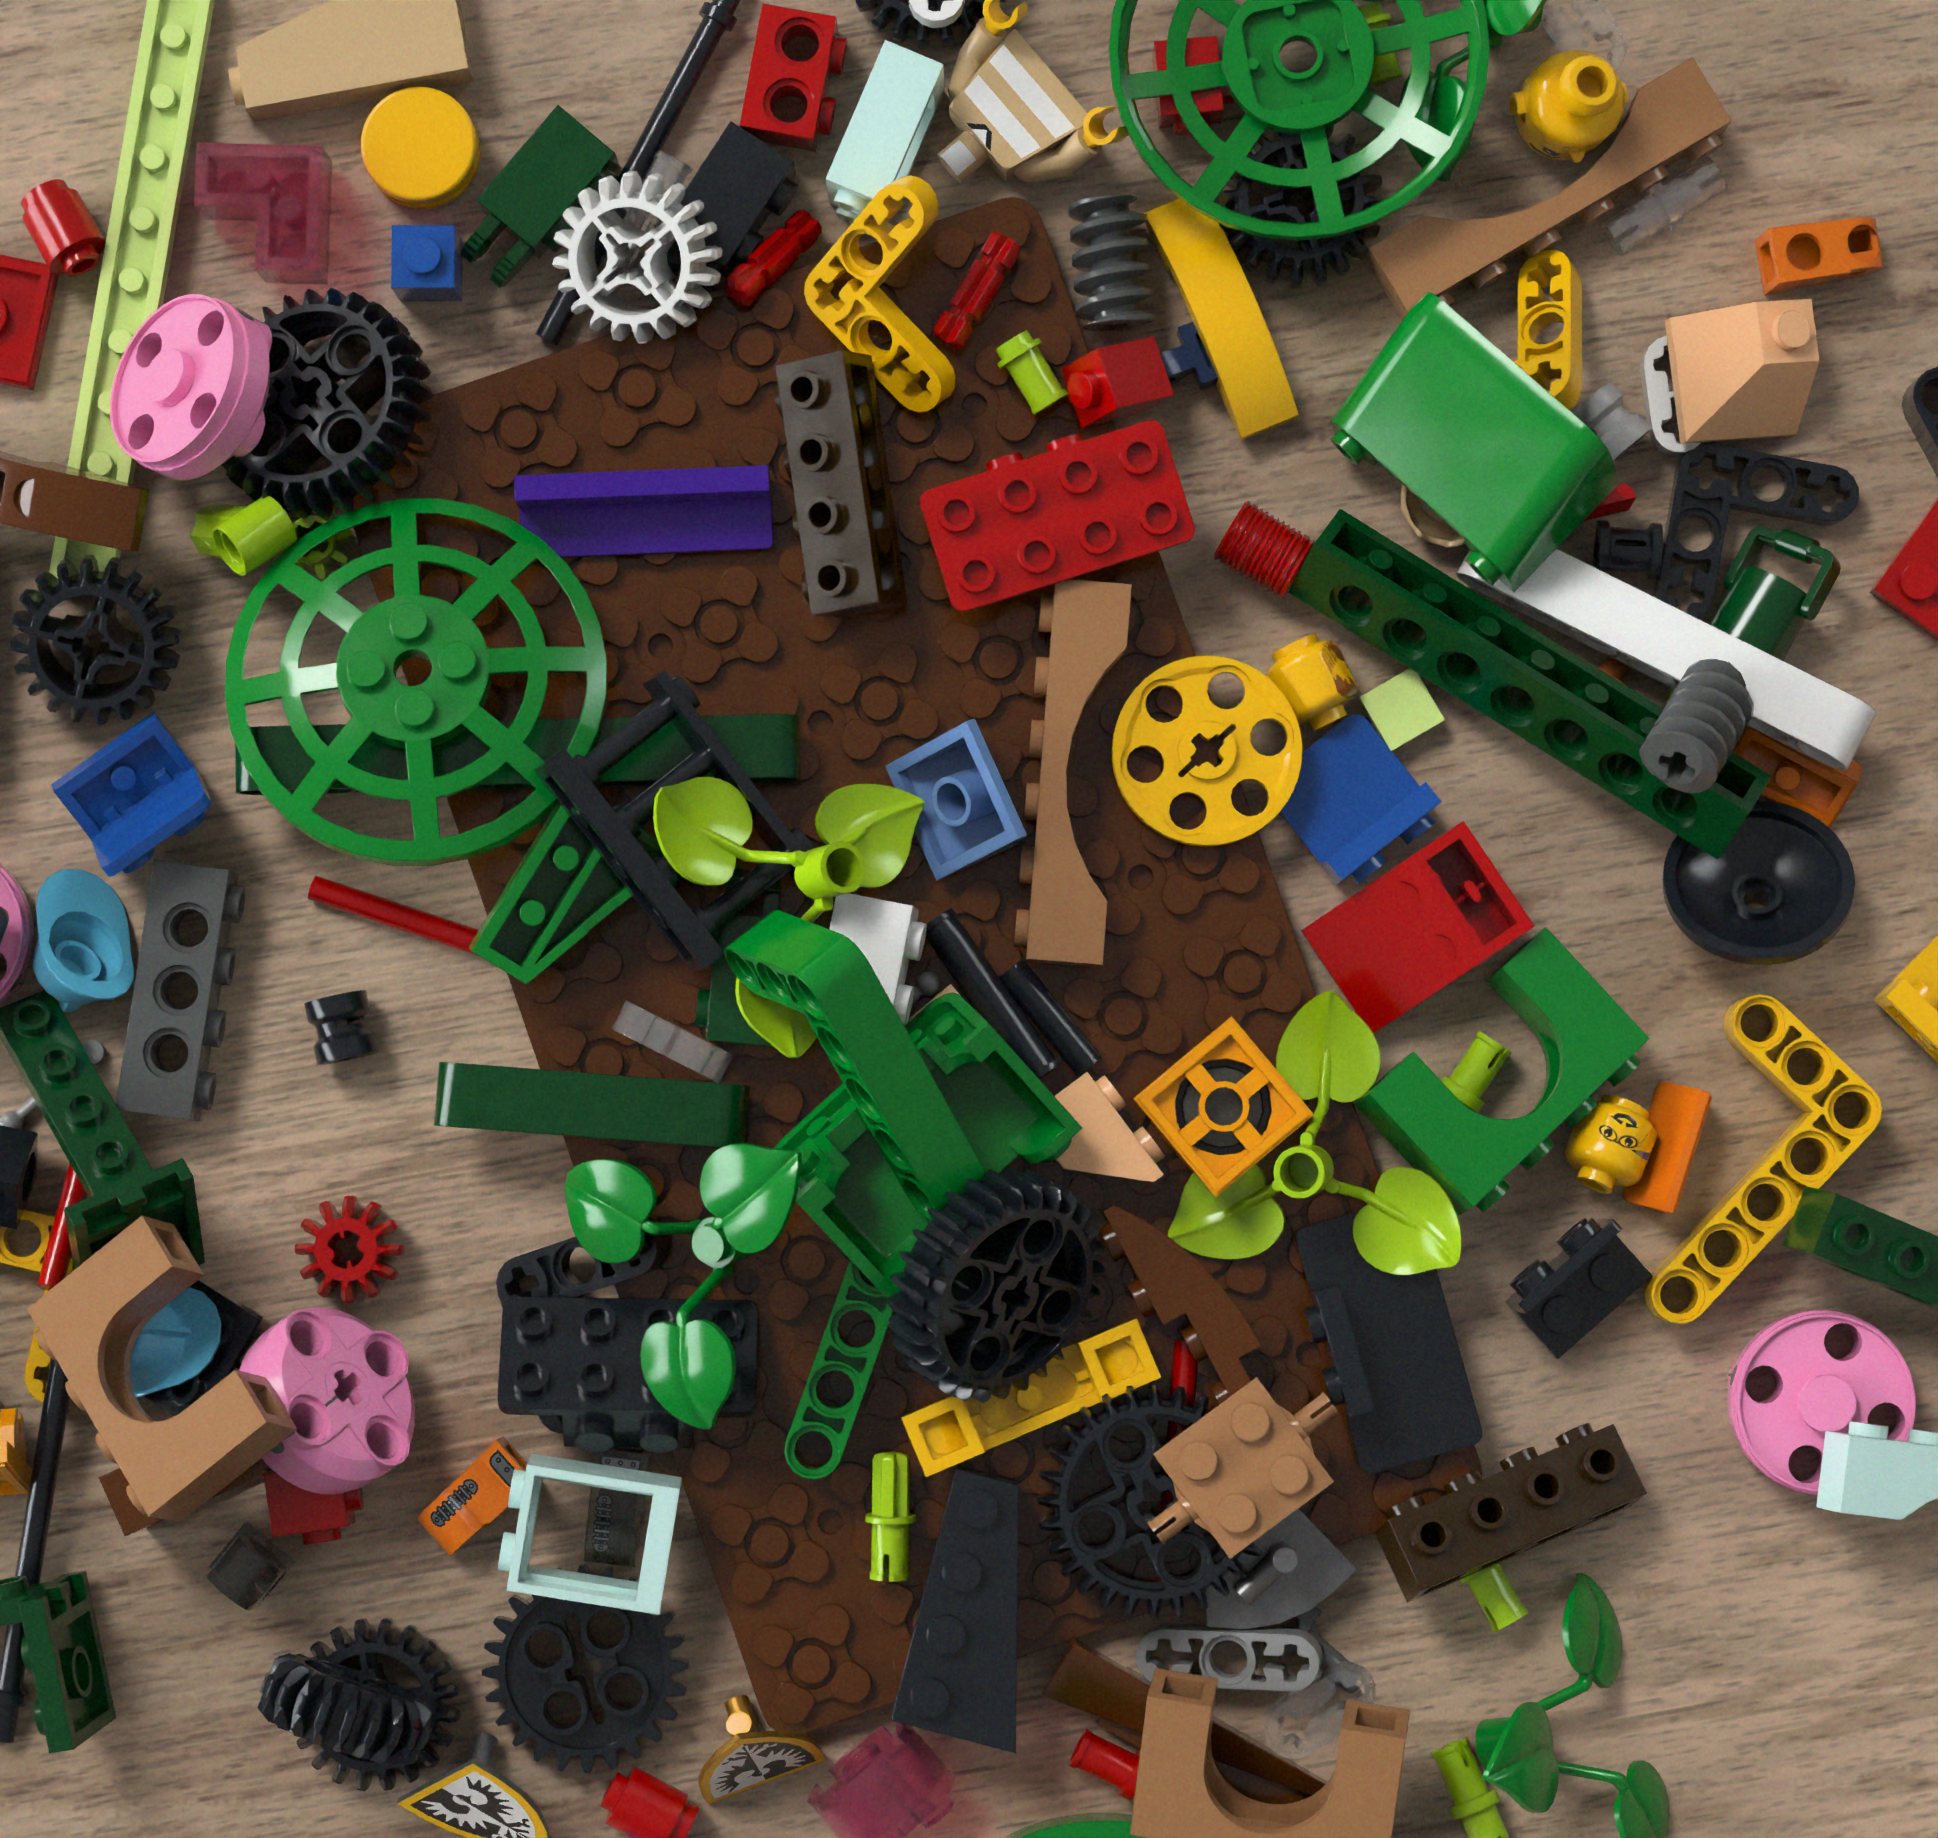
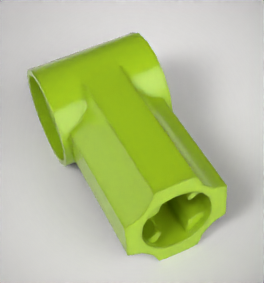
M270 496L264 499L261 497L248 506L210 503L195 513L194 529L189 535L199 554L212 555L219 560H224L228 567L240 576H244L292 546L297 540L295 528L286 511Z

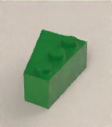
M559 803L549 815L468 949L521 982L528 984L632 895ZM640 829L641 836L636 840L650 858L653 859L656 856H660L662 859L665 858L657 838Z

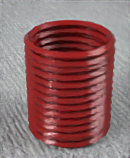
M1247 501L1243 504L1214 553V560L1219 559V562L1224 563V566L1229 565L1230 569H1235V573L1240 572L1241 576H1246V579L1251 578V582L1256 581L1257 585H1262V589L1267 588L1268 592L1272 591L1273 595H1278L1280 599L1284 598L1315 543V539L1310 540V537L1306 536V534L1301 535V531L1296 532L1295 528H1290V524L1285 525L1284 521L1280 522L1279 518L1274 519V515L1269 516L1268 512H1263V508L1258 509L1257 505H1251L1250 501Z

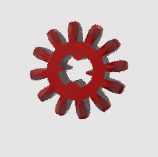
M356 1196L344 1197L342 1218L330 1201H324L319 1204L320 1213L326 1225L323 1226L312 1219H304L301 1223V1228L305 1232L316 1237L315 1244L306 1242L295 1245L296 1254H314L316 1262L305 1266L300 1271L302 1278L310 1279L322 1272L326 1274L317 1291L318 1295L322 1297H329L334 1292L339 1281H341V1298L343 1303L355 1302L357 1280L369 1298L378 1296L380 1294L379 1285L372 1274L375 1272L384 1279L395 1280L398 1271L394 1267L382 1262L384 1255L400 1256L404 1254V1245H385L383 1237L394 1233L399 1228L397 1221L394 1219L388 1220L375 1227L373 1224L380 1215L382 1208L381 1204L377 1202H370L360 1218H358L359 1204ZM353 1232L360 1237L357 1248L364 1255L360 1262L358 1260L347 1261V1266H344L339 1261L343 1252L335 1245L339 1237L342 1239L352 1238Z

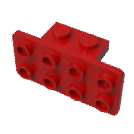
M1147 420L1087 440H1083L1082 434L1069 435L1046 445V453L1023 459L1022 453L1002 456L986 463L987 471L923 492L920 497V507L953 608L959 612H968L1189 542L1194 536L1195 525L1162 425L1155 420Z

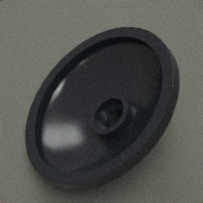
M1757 800L1718 860L1677 835L1665 858L1662 884L1664 900L1671 917L1680 930L1695 944L1718 957L1751 965H1773L1803 958L1822 948L1834 938L1850 913L1854 897L1855 875L1850 856L1843 843L1823 822L1798 808L1772 801ZM1758 903L1763 905L1764 908H1752L1747 906V904Z

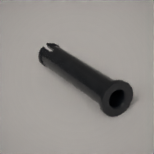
M953 908L946 910L926 924L925 937L976 1011L995 1029L1038 1079H1042L1064 1063V1058L1062 1056L1057 1059L1055 1058L970 934L956 917V912Z

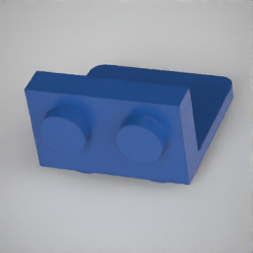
M155 712L149 714L51 784L54 793L90 837L99 865L108 877L114 876L120 871L131 873L143 866L153 856L155 852L154 847L173 833L176 836H182L195 829L205 819L207 815L205 810L212 803L198 768Z
M1355 713L1346 717L1302 752V763L1298 781L1288 802L1279 813L1336 885L1349 875L1359 884L1387 862L1380 851L1400 836L1408 845L1434 825L1437 821L1430 814V811L1442 801L1426 782L1421 786L1418 785L1363 715Z

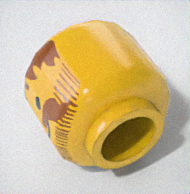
M1314 633L1292 642L1271 654L1274 664L1267 669L1265 676L1277 685L1286 696L1293 708L1298 724L1309 721L1315 732L1348 716L1343 704L1354 698L1357 694L1358 686L1337 643L1331 640L1319 641Z

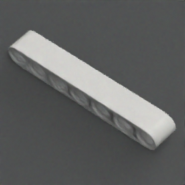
M1558 549L1515 592L1500 580L1493 586L1488 584L1475 573L1465 559L1456 574L1461 581L1482 594L1673 689H1676L1688 667L1699 660L1718 659L1730 662L1742 674L1746 683V690L1749 692L1754 703L1753 716L1747 726L1830 767L1839 770L1848 769L1876 715L1875 710L1860 699ZM1470 550L1468 551L1465 559L1472 553Z

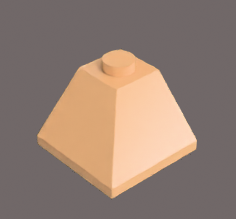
M1812 299L1752 302L1664 320L1680 444L1782 438L1797 435L1820 361Z

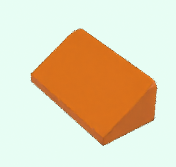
M1749 726L1745 727L1743 734L1732 751L1771 775L1760 796L1772 802L1786 804L1805 811L1819 819L1829 828L1832 827L1858 785L1863 769L1862 765L1853 759L1847 770L1830 767Z
M1670 1082L1658 1083L1648 1111V1121L1657 1132L1656 1143L1641 1180L1633 1186L1624 1187L1623 1199L1625 1201L1664 1214L1677 1212L1712 1100L1710 1092Z

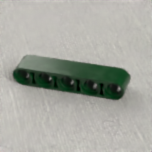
M439 1062L434 1126L721 1148L734 1143H745L750 1086Z

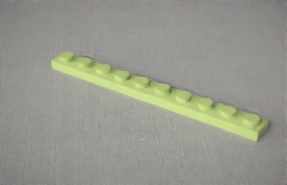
M147 0L67 465L129 484H133L136 460L128 456L121 449L112 430L110 419L112 386L121 358L131 339L147 318L163 306L215 0ZM55 536L49 573L58 578L57 566L60 561L69 559L80 573L83 558L86 555L92 554L98 561L99 571L104 572L112 557L120 559L121 549Z

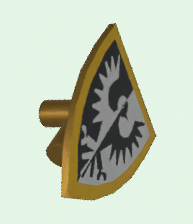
M740 1695L725 1702V1708L729 1717L726 1725L732 1738L716 1750L703 1765L698 1777V1783L702 1797L709 1805L826 1761V1757L821 1747L810 1737L794 1732L760 1731L749 1697L747 1695Z

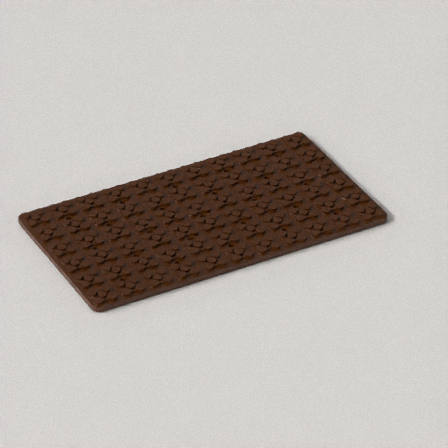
M1016 197L1002 198L935 221L879 287L947 357L953 366L956 376L955 388L951 396L926 412H915L907 409L875 377L907 605L843 618L812 616L810 604L806 601L803 594L802 574L805 571L801 542L798 540L793 528V512L796 504L793 483L784 465V450L787 446L784 421L775 403V388L778 384L776 365L840 350L850 351L813 313L806 302L804 295L805 281L819 262L782 274L768 288H763L761 290L762 294L749 306L738 305L727 294L712 298L709 306L703 309L693 308L697 318L693 324L684 327L676 322V334L667 339H662L654 330L651 341L639 344L634 337L632 329L627 338L622 341L613 340L611 333L434 394L433 398L419 404L430 414L432 420L415 425L414 432L423 438L424 444H408L404 454L409 458L412 466L406 467L396 463L389 471L395 481V486H389L381 480L372 486L375 502H371L361 494L354 496V510L366 505L402 498H441L477 505L508 517L520 524V510L515 502L514 475L768 465L771 474L773 546L770 549L562 558L587 592L601 626L608 662V699L604 718L635 717L655 700L642 684L663 670L671 678H674L676 675L681 677L692 688L700 701V706L696 709L700 716L791 714L799 716L800 780L753 784L789 830L794 827L799 829L815 848L826 845L819 837L815 826L817 811L826 796L834 790L853 784H880L894 787L885 767L887 764L960 724L975 718L1026 831V842L936 881L914 832L906 863L891 882L876 888L859 887L850 894L912 905L919 910L917 922L926 924L946 910L953 908L956 912V917L999 977L1021 959H1026V948L1014 947L1017 909L1029 910L1031 884H1019L1022 846H1034L1036 821L1024 820L1027 782L1039 783L1041 758L1029 757L1031 721L1032 719L1044 720L1046 695L1034 694L1036 657H1049L1051 632H1038L1041 594L1054 595V585L968 612L955 610L951 604L922 514L920 497L928 489L987 471L985 464L999 457L1013 453H1022L1023 459L1046 453V445L1069 435L1082 434L1083 440H1087L1116 430L1113 421L1081 428L1069 395L1033 415L1030 405L1007 368L999 369L997 366L1001 359L995 349L1018 334L1028 330L1033 340L1036 338L1041 339L1042 344L1038 348L1061 387L1068 393L1061 369L1089 353L1042 218L1033 205L1024 199ZM993 232L1004 234L1020 246V255L1009 272L1003 271L1004 281L979 322H972L973 331L963 348L959 350L950 348L933 335L934 326L943 311L949 312L952 308L949 305L950 300L975 259L979 261L982 259L980 251L990 234ZM878 241L860 247V251L866 260L873 264H881L883 251ZM846 272L833 281L834 287L830 291L832 296L839 300L840 290L848 281L855 277ZM870 320L868 334L871 341L880 349L890 350L892 346L890 331L880 321ZM907 351L894 359V362L898 366L902 365L901 361L909 357V353ZM922 370L917 383L920 388L926 390V385L930 378ZM379 414L371 416L375 422ZM362 436L352 443L349 452L357 447ZM417 514L418 545H434L456 549L479 558L490 566L517 543L502 532L469 519L442 514ZM391 517L370 520L353 527L363 556L380 549L392 547ZM1158 551L1071 579L1132 584L1128 640L1125 655L1102 678L1086 703L1072 737L1066 769L1067 808L1074 840L1089 875L1108 901L1103 965L1101 968L1034 962L1026 963L1102 1056L1099 1061L1079 1077L1086 1072L1089 1073L1094 1081H1097L1104 1075L1107 1077L1127 1105L1118 1114L1133 1133L1143 1126L1165 1157L1156 1163L1164 1175L1154 1182H1145L1064 1170L1056 1160L1048 1163L1041 1161L1030 1164L1025 1162L1019 1155L1000 1174L1003 1175L1004 1171L1011 1167L1023 1173L1031 1170L1051 1181L1054 1180L1071 1191V1194L1077 1197L1079 1201L1083 1202L1090 1210V1218L1099 1227L1108 1223L1102 1211L1115 1205L1145 1220L1168 1236V1231L1177 1213L1183 1190L1193 1171L1179 1159L1173 1148L1164 1141L1155 1129V1125L1135 1103L1133 1098L1231 1016L1276 1068L1278 1046L1287 1026L1297 1012L1316 995L1258 831L1240 841L1220 846L1201 847L1178 843L1165 838L1145 825L1129 808L1118 788L1113 772L1111 748L1115 725L1125 702L1134 689L1156 670L1174 661L1196 656ZM537 559L512 583L520 590L533 609L543 632L546 647H585L582 629L569 597L551 571ZM419 563L420 594L439 598L451 604L477 580L471 575L450 567ZM393 566L384 567L369 573L379 603L394 598ZM499 596L473 621L480 630L487 648L526 647L524 636L516 618ZM410 658L401 664L408 686L422 684L431 674V664L422 658ZM528 673L492 675L490 692L483 708L498 721L515 720L524 699ZM548 673V687L543 709L538 720L580 719L586 695L587 673ZM1158 687L1147 696L1146 709L1154 720L1162 723L1171 722L1181 714L1182 700L1179 694L1172 688ZM1222 733L1218 738L1214 736L1208 741L1203 740L1199 735L1193 738L1191 742L1195 745L1196 751L1191 757L1192 761L1178 775L1183 777L1195 765L1199 767L1204 762H1209L1214 767L1220 765L1222 760L1218 757L1217 752L1223 745L1221 742L1225 739L1224 734ZM1139 747L1129 754L1127 770L1136 781L1150 783L1161 775L1163 760L1155 749ZM1239 782L1232 790V804L1242 815L1252 816L1241 782ZM650 786L597 787V790L611 808H614L616 805L624 808ZM536 789L465 790L446 798L457 830L461 834L494 821L521 804ZM1184 793L1173 799L1170 804L1169 813L1171 820L1176 826L1191 830L1203 823L1206 809L1199 797L1194 794ZM553 809L535 826L505 845L468 859L487 916ZM652 818L640 829L657 838ZM752 826L751 835L742 847L749 850L772 851ZM736 858V865L743 866L744 875L759 864L745 862ZM788 873L782 878L779 910L801 918L814 904V899L807 897ZM681 877L679 879L681 886L676 891L691 910L696 906L704 909L725 892L726 883L718 886H703ZM762 895L743 909L739 915L763 917L764 897ZM633 896L621 906L615 908L528 984L507 973L540 1069L748 1085L750 1088L745 1143L775 1148L795 1126L843 1083L817 1037L810 1048L801 1057L795 1059L784 1056L776 1048L706 1041V1028L695 1027L699 989L710 990L712 965L706 969L691 972ZM836 896L833 897V908L823 912L813 922L814 924L830 929ZM925 937L920 960L909 959L904 985L915 987L917 977L923 972L931 971L938 975L941 986L939 991L933 996H923L913 1004L909 1018L950 984L973 1007ZM1020 1006L1055 1058L1060 1057V1054ZM1064 1062L1040 1079V1081L1055 1096L1079 1077ZM1268 1092V1096H1269L1270 1114H1269V1117H1268V1121H1267L1265 1130L1267 1129V1125H1268L1269 1118H1270V1115H1271V1102H1270V1093H1269V1092ZM1318 1097L1310 1100H1302L1307 1105V1107L1312 1111V1113H1314L1317 1107ZM1330 1098L1329 1109L1315 1138V1145L1322 1147L1330 1155L1334 1165V1179L1366 1188L1375 1194L1380 1176L1354 1102L1344 1103ZM1311 1118L1256 1163L1265 1175L1266 1186L1272 1184L1275 1180L1273 1171L1277 1158L1285 1150L1300 1145L1301 1134L1306 1131ZM563 1136L574 1167L590 1160L615 1159L627 1162L647 1175L657 1192L656 1207L650 1218L655 1219L657 1222H690L696 1219L702 1221L714 1216L708 1211L701 1199L700 1179L707 1159L720 1148ZM1325 1189L1306 1198H1293L1282 1191L1273 1196L1272 1198L1280 1205L1284 1212L1285 1228L1279 1239L1269 1249L1258 1255L1243 1259H1218L1201 1256L1184 1249L1221 1285L1243 1314L1261 1344V1347L1239 1358L1250 1380L1252 1381L1257 1377L1275 1403L1291 1412L1292 1415L1321 1395L1320 1393L1324 1392L1328 1397L1321 1370L1331 1367L1325 1343L1314 1345L1306 1321L1304 1308L1312 1306L1313 1301L1297 1248L1296 1233L1304 1226L1360 1211V1209L1368 1204L1363 1200L1350 1196L1329 1193ZM796 1201L786 1227L776 1242L752 1257L732 1263L733 1274L722 1279L704 1299L748 1300L757 1306L755 1411L746 1418H717L715 1427L710 1429H699L692 1426V1448H676L672 1450L759 1707L767 1724L775 1731L804 1734L895 1702L956 1465L1018 1482L1017 1659L1072 1640V1638H1078L1149 1613L1147 1603L1138 1602L1132 1617H1125L1124 1598L1116 1596L1107 1609L1100 1607L1103 1588L1096 1585L1087 1594H1080L1078 1589L1085 1574L1078 1570L1072 1575L1063 1577L1060 1570L1065 1562L1071 1558L1067 1551L1061 1554L1049 1555L1047 1547L1054 1540L1060 1538L1058 1530H1040L1039 1522L1054 1516L1055 1513L1054 1508L1037 1504L1036 1497L1046 1493H1054L1055 1485L1041 1479L1039 1473L1040 1470L1053 1469L1058 1471L1061 1463L1056 1461L1047 1450L1049 1446L1062 1447L1066 1450L1069 1448L1071 1442L1067 1439L1061 1427L1066 1424L1081 1432L1087 1425L1084 1423L1080 1411L925 1477L901 1417L951 1396V1394L937 1390L923 1380L922 1376L910 1369L903 1361V1354L893 1345L894 1337L897 1334L889 1326L843 1456L836 1469L826 1477L819 1479L803 1478L793 1472L787 1464L784 1453L786 1439L850 1259ZM1099 1233L1095 1238L1105 1248L1104 1252L1095 1260L1102 1264L1105 1272L1103 1275L1093 1279L1092 1284L1099 1289L1101 1294L1099 1297L1088 1300L1086 1309L1090 1311L1092 1319H1081L1077 1325L1075 1332L1080 1340L1069 1338L1062 1348L1137 1318L1161 1375V1378L1152 1382L1159 1384L1162 1400L1170 1401L1175 1340L1184 1341L1180 1329L1189 1325L1185 1314L1164 1325L1160 1323L1156 1313L1145 1319L1127 1286L1137 1280L1127 1258L1124 1257L1114 1262ZM669 1234V1252L667 1259L661 1267L652 1272L616 1283L614 1286L619 1298L689 1299L714 1270L713 1267L708 1266L695 1256L691 1244L692 1235ZM646 1240L644 1241V1245L641 1252L643 1250L648 1249ZM861 1272V1276L864 1278V1280H865L867 1283L871 1284L872 1286H875V1285ZM855 1309L848 1311L842 1316L838 1329L844 1342L851 1346L859 1347L866 1345L873 1339L876 1327L874 1320L868 1313ZM1208 1358L1198 1363L1195 1397L1196 1401L1202 1393L1209 1396L1208 1408L1205 1414L1218 1406L1209 1386L1218 1382L1219 1379ZM832 1370L820 1377L817 1390L819 1397L824 1403L829 1406L838 1407L845 1405L851 1400L854 1386L847 1374L842 1371ZM1152 1382L1134 1389L1139 1401L1148 1400V1392ZM1125 1393L1112 1398L1117 1406L1126 1404ZM1102 1402L1088 1407L1097 1417L1105 1413ZM1330 1402L1310 1417L1313 1419L1331 1406ZM1340 1404L1335 1406L1339 1415L1333 1417L1308 1436L1311 1440L1315 1457L1334 1482L1298 1509L1336 1547L1375 1533L1390 1519L1387 1510L1406 1499L1421 1494L1425 1503H1429L1447 1495L1443 1486L1458 1477L1478 1470L1482 1477L1481 1462L1475 1445L1376 1473L1365 1472L1358 1464L1343 1407ZM1147 1421L1162 1448L1166 1445L1168 1421ZM1132 1425L1118 1427L1109 1438L1110 1452L1119 1460L1128 1461L1135 1459L1144 1449V1434L1139 1428ZM806 1432L797 1440V1456L808 1466L818 1467L824 1465L832 1456L831 1441L821 1432ZM1098 1445L1093 1447L1079 1470L1074 1488V1507L1083 1500L1115 1486L1100 1455ZM881 1452H901L907 1454L910 1458V1513L916 1514V1522L909 1524L910 1580L889 1582V1577H884V1581L870 1579L872 1523L865 1522L866 1514L872 1512V1460L875 1454ZM1157 1460L1150 1463L1154 1475L1164 1472ZM1129 1474L1122 1476L1121 1479L1125 1485V1492L1122 1496L1110 1502L1122 1514L1126 1526V1534L1142 1529L1148 1534L1151 1541L1158 1539L1156 1531L1154 1532L1151 1528L1145 1530L1136 1525L1128 1514L1125 1494L1126 1489L1134 1486V1483ZM1144 1479V1488L1142 1490L1145 1499L1137 1504V1509L1139 1512L1150 1510L1156 1517L1161 1513L1162 1492H1159L1153 1484ZM1102 1511L1089 1512L1079 1523V1536L1089 1545L1099 1546L1105 1544L1114 1534V1520L1110 1515ZM1199 1526L1212 1557L1218 1542L1209 1531ZM1142 1541L1110 1557L1099 1559L1105 1566L1125 1577L1146 1582L1161 1581ZM1189 1542L1174 1543L1168 1548L1164 1556L1166 1570L1175 1576L1189 1575L1199 1564V1551L1196 1546ZM1170 1602L1161 1603V1608L1169 1606Z

